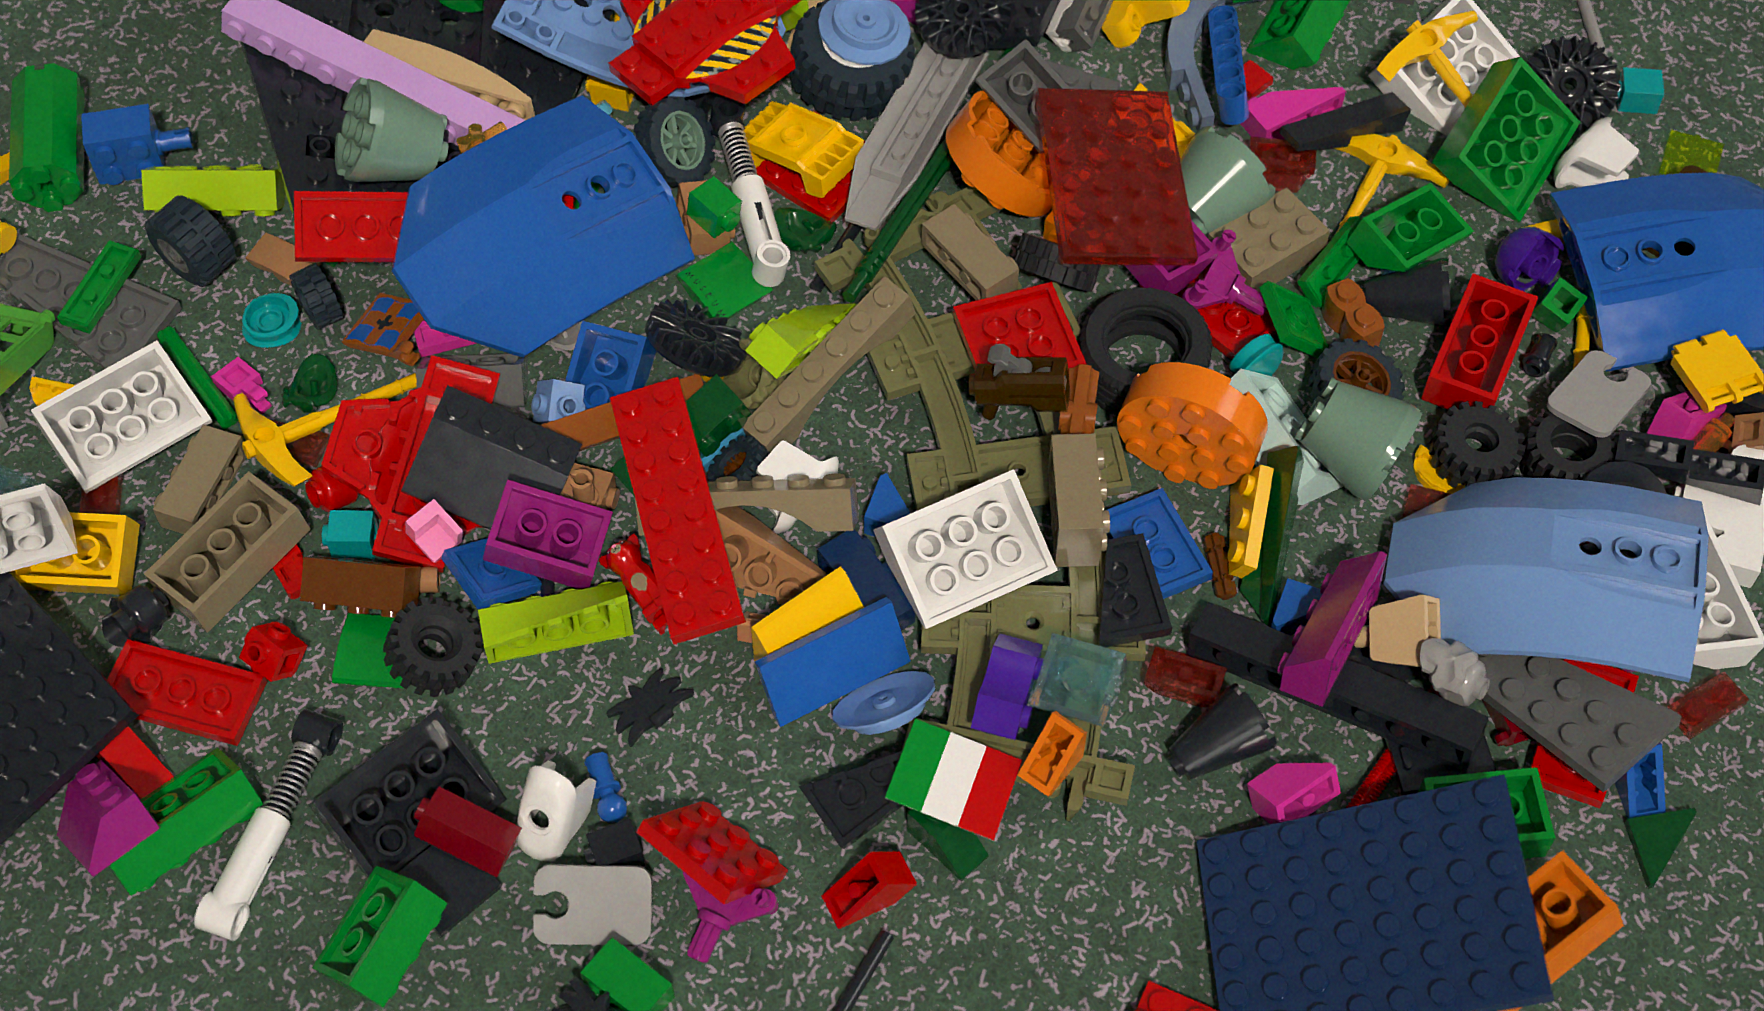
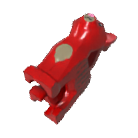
M632 534L628 537L627 541L620 540L613 544L607 550V555L600 557L599 562L603 567L612 570L621 577L623 585L642 609V614L662 635L665 633L667 622L654 571L650 565L642 561L639 550L640 542L638 537Z

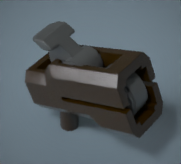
M995 344L990 347L987 359L992 364H977L976 374H970L969 394L975 395L977 405H985L982 416L988 420L995 418L999 406H1030L1037 412H1068L1070 379L1066 357H1015L1010 354L1011 349L1005 344Z

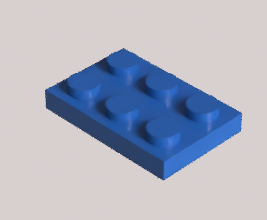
M1163 488L1107 509L1110 514L1108 539L1144 534L1163 599L1212 580V569Z

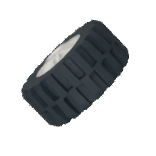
M828 0L817 3L816 8L813 6L804 13L803 18L799 19L795 27L790 52L795 59L796 68L789 73L794 89L797 93L802 92L801 98L808 105L812 103L815 105L816 111L822 114L825 112L830 113L832 118L841 120L842 117L850 118V121H860L861 117H866L867 120L878 117L879 112L883 113L895 91L904 84L905 78L910 76L915 59L912 35L910 34L907 48L896 59L884 64L861 65L844 60L830 51L820 37L817 22L821 9Z

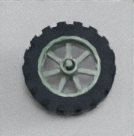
M681 96L662 99L653 106L650 104L646 105V110L639 113L637 117L639 121L634 125L633 130L636 133V139L670 188L678 187L679 183L701 181L704 178L703 174L709 173L712 167L710 162L714 161L715 152H713L715 136L712 137L710 130H713L710 121H706L705 112L701 108H696L694 101H685V97ZM677 157H678V159H679L681 165L676 164V158H677Z

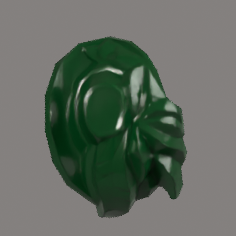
M783 207L778 208L773 213L782 242L793 252L797 251L799 253L803 251L807 254L808 250L813 252L821 251V245H826L831 241L837 228L836 222H831L825 217L802 209Z
M313 353L303 360L290 386L283 388L281 396L284 408L293 404L298 409L300 408L302 413H313L317 411V407L327 404L334 398L337 391V375L334 365L325 355Z

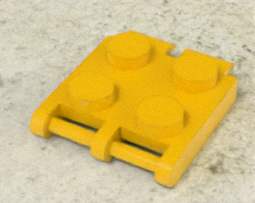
M1722 329L1701 336L1702 341L1698 342L1697 339H1692L1673 346L1675 350L1671 351L1673 356L1671 365L1704 413L1712 412L1716 406L1731 401L1734 404L1742 402L1743 397L1757 392L1764 394V373L1736 335L1729 337L1727 332Z

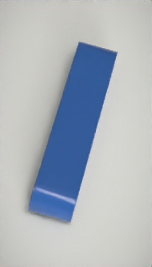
M1221 5L1211 9L1208 13L1216 93L1221 121L1228 125H1237L1249 118L1236 9L1229 5Z

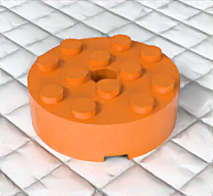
M983 90L975 93L947 127L945 142L954 162L962 172L963 181L970 187L977 188L988 198L990 204L997 209L1005 208L1016 214L1028 217L1043 216L1056 205L1076 182L1078 175L1077 163L1074 158H1069L1064 150L1068 145L1067 143L1040 154Z
M1166 362L1151 365L1147 372L1141 375L1138 373L1135 376L1118 414L1117 428L1120 437L1125 443L1126 450L1151 468L1164 472V476L1168 480L1182 483L1185 479L1200 484L1207 489H1216L1218 486L1239 482L1245 474H1250L1266 436L1268 421L1262 406L1249 391L1243 395L1240 391L1229 385L1231 382L1229 377L1194 364Z

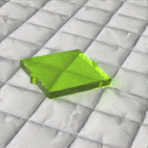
M1671 129L1659 174H1679L1684 167L1689 165L1700 167L1708 173H1717L1724 144L1701 138L1699 134L1694 136Z

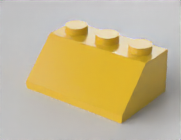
M841 566L751 627L754 661L864 608L846 572Z

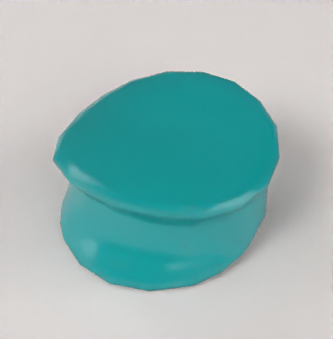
M270 293L253 299L245 308L242 316V333L246 341L252 346L261 348L277 347L293 341L301 328L297 303L292 297L282 293Z
M1270 334L1258 336L1235 355L1230 362V371L1236 374L1240 369H1245L1272 376L1282 361L1283 346L1280 343H1276Z

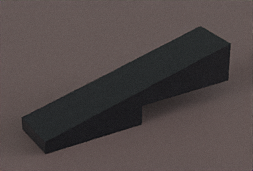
M1390 92L1283 125L1279 133L1296 151L1348 147L1352 136L1401 132L1411 109L1397 95Z
M1627 430L1620 431L1615 462L1631 461L1648 468L1655 476L1760 506L1764 490L1763 459L1693 449L1695 442L1693 440Z

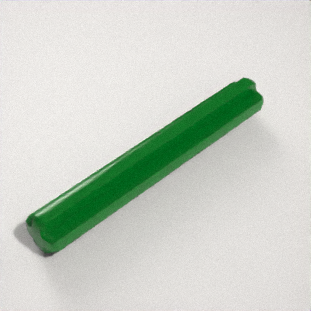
M167 326L164 330H159L157 337L160 344L219 425L224 429L235 425L238 422L236 412L175 329Z

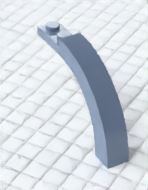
M1190 0L1188 9L1183 14L1173 17L1171 21L1165 54L1166 80L1169 91L1178 89L1181 102H1187L1188 123L1190 127L1195 126L1197 132L1205 126L1213 127L1215 118L1196 65L1193 49L1197 39L1209 25L1208 13L1211 9L1221 5H1229L1236 8L1262 0H1248L1233 3L1232 0Z

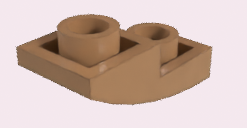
M268 233L261 237L245 257L254 267L273 273L281 282L291 285L290 274L313 263H316L317 266L321 265V262H295V246Z

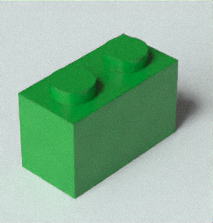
M613 937L580 972L582 981L594 992L597 998L605 992H609L610 1007L621 1011H663L675 997L672 983Z

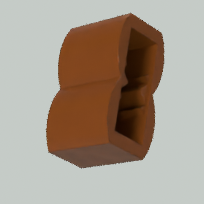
M1346 278L1327 286L1321 312L1326 324L1332 330L1339 333L1340 341L1352 338L1353 342H1358L1360 339L1367 341L1368 345L1372 347L1374 345L1379 347L1385 328L1384 321L1379 312L1366 303L1365 295L1358 284Z

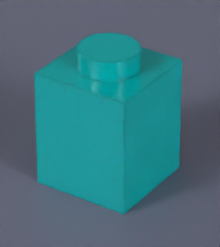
M1623 67L1619 80L1621 87L1618 91L1617 111L1657 114L1664 97L1662 70Z
M330 510L329 522L322 527V543L324 546H328L331 557L375 559V555H372V549L379 526L374 511Z

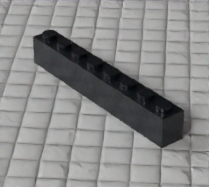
M1208 602L1191 630L1187 656L1464 772H1467L1483 739L1489 717L1478 713L1472 708L1460 706L1443 699L1435 693L1426 692L1407 684L1401 679L1392 678L1371 669L1367 665L1358 664L1348 659L1323 707L1281 691L1282 674L1277 673L1284 653H1292L1294 646H1292L1294 636L1270 628L1262 622L1253 621L1236 614L1228 608L1219 607Z

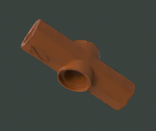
M1079 364L1074 368H1069L1070 400L1068 412H1060L1058 428L1061 431L1060 434H1094L1098 406L1095 401L1099 372L1090 365Z

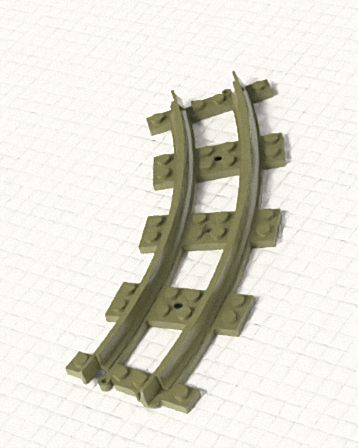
M970 186L950 196L945 192H936L930 195L925 202L931 212L921 208L873 281L865 285L868 291H870L884 276L910 296L916 312L912 319L892 339L878 345L867 353L887 401L920 391L935 434L939 450L907 454V466L916 511L1016 468L1025 471L1023 475L1017 477L1030 507L1050 504L1047 476L1051 435H1060L1061 432L1058 430L1060 412L1036 411L1043 436L976 445L966 408L955 381L970 376V374H976L957 327L953 312L927 319L916 297L894 264V262L925 248L922 245V223L951 205L955 204L963 213H968L973 218L976 226L985 235L990 234L980 220L1002 210L992 206L984 194L977 188ZM869 228L864 231V243L867 247H871L881 233L879 228L876 231ZM849 238L843 242L841 249L814 261L815 271L833 293L850 284L855 276V269L864 255ZM1018 281L1017 290L1023 289ZM1053 281V286L1075 338L1079 342L1081 329L1057 281ZM1117 426L1094 429L1097 448H1103L1104 469L1101 470V479H1106L1107 496L1130 493L1131 482ZM1104 552L1100 554L1099 566L1068 567L1069 586L1024 585L928 629H924L922 625L921 653L957 655L947 725L922 719L918 720L1021 759L1020 769L1032 750L1034 743L987 734L971 728L978 693L987 671L993 645L999 634H1004L1042 644L1043 649L1040 658L1069 659L1064 717L1086 731L1087 736L1082 759L1066 777V787L1071 788L1066 821H1071L1081 810L1084 797L1127 806L1135 765L1097 757L1104 709L1107 660L1145 661L1146 640L1098 649L1105 571ZM1030 618H1035L1039 620L1040 626L1037 629H1030L1027 627L1026 621ZM915 718L909 722V726H908V730H907V733H906V737H905L903 749H904L905 743H906V741H907V738H908V736H909V733H910V730H911V728H912V725H913V723H914ZM1017 774L1015 782L1031 785ZM1062 783L1048 798H1055L1060 794Z

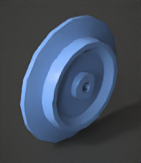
M829 0L822 7L817 22L820 37L830 51L844 60L861 65H881L896 59L907 48L911 34L908 18L898 5L890 0Z
M917 671L894 673L878 678L852 691L841 699L833 710V722L842 729L855 730L859 734L867 735L896 729L910 722L922 712L925 702L928 701L935 691V680L926 672Z

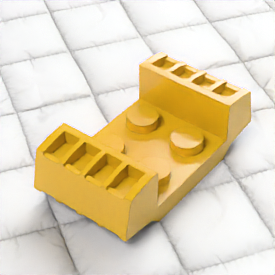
M771 101L763 111H760L753 120L749 121V124L744 129L755 168L765 159H768L801 173L806 193L820 198H824L847 173L854 169L855 158L864 145L862 138L845 130L839 122L793 103L784 105Z

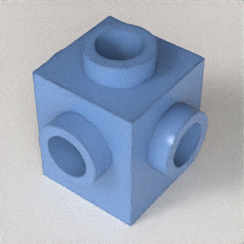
M556 379L538 381L537 391L531 404V409L534 413L533 423L545 424L584 411L583 397L585 385Z

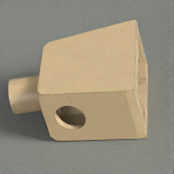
M1418 595L1370 608L1369 625H1364L1354 646L1356 648L1370 647V658L1372 661L1421 668L1420 649L1422 643L1430 638L1441 639L1440 599L1427 595Z

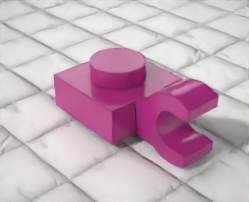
M240 357L235 358L211 376L217 388L233 400L237 394L243 393L247 396L250 405L260 414H263L272 407V404L265 399L268 393L260 386L263 383L261 375Z

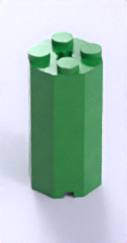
M55 63L44 64V69L35 70V65L25 66L12 80L9 184L12 188V197L34 207L43 208L47 212L62 211L63 205L72 204L84 192V146L81 114H84L85 91L83 86H80V79L76 72Z

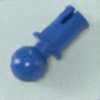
M599 752L592 754L585 759L584 763L590 778L596 780L593 798L600 799L597 805L598 815L607 823H617L627 813L626 801L622 796L616 794L621 789L620 782L614 779L607 753Z

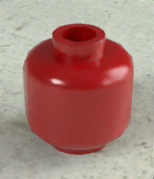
M321 467L310 472L312 477L306 482L305 490L309 501L315 508H321L326 512H330V510H337L357 501L359 493L322 471Z

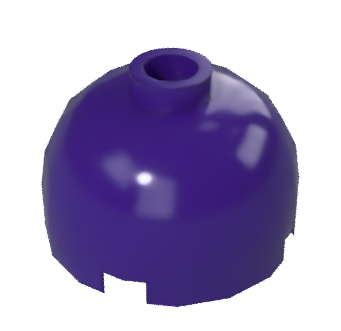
M1537 227L1519 228L1500 242L1495 257L1496 272L1505 285L1525 292L1526 289L1538 282L1542 288L1549 284L1558 272L1562 261L1557 257L1559 249L1564 252V246L1558 237ZM1521 273H1524L1533 280L1525 284L1516 279Z

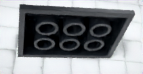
M447 385L401 492L426 503L435 499L445 511L491 530L507 480L560 495L582 444Z
M436 709L308 805L331 836L369 878L376 866L398 873L431 846V844L414 836L419 820L415 819L414 815L423 798L426 797L431 800L439 786L489 812H492L505 802L506 798L439 709Z

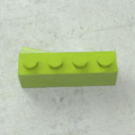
M261 164L237 166L236 170H230V166L227 165L204 166L203 170H197V166H153L141 170L144 210H155V213L177 195L190 198L208 212L209 210H221L222 216L242 215V210H254L255 216L275 215V210L283 208L285 203V185L278 166L270 170H263Z
M857 304L813 305L800 310L794 308L788 315L783 313L778 319L773 317L767 324L764 322L760 323L750 334L749 338L752 342L745 351L778 379L794 371Z
M603 582L596 587L581 590L567 589L556 595L545 597L532 596L524 601L510 604L496 603L488 608L478 610L484 649L489 664L634 635L627 593L622 582Z

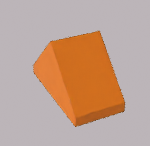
M1057 711L1052 712L1021 767L1018 776L1046 796H1051L1082 759L1087 732Z

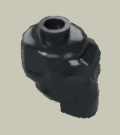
M139 584L134 589L118 597H112L109 603L111 612L102 617V631L106 641L123 648L127 639L144 644L150 643L153 636L161 629V623L168 618L165 606L169 604V601L157 587L150 590L148 587Z

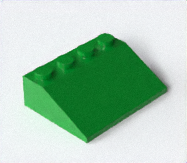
M1521 57L1495 62L1477 88L1432 163L1454 185L1504 216L1520 222L1580 124V121Z

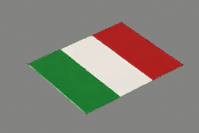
M915 718L885 798L994 841L1022 760Z

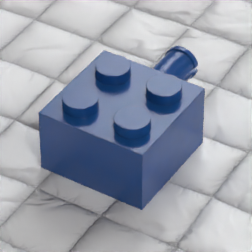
M149 104L81 114L83 146L100 185H117L122 181L142 179L141 170L153 166H165L164 152L193 148L190 128L185 127L183 129L160 132Z

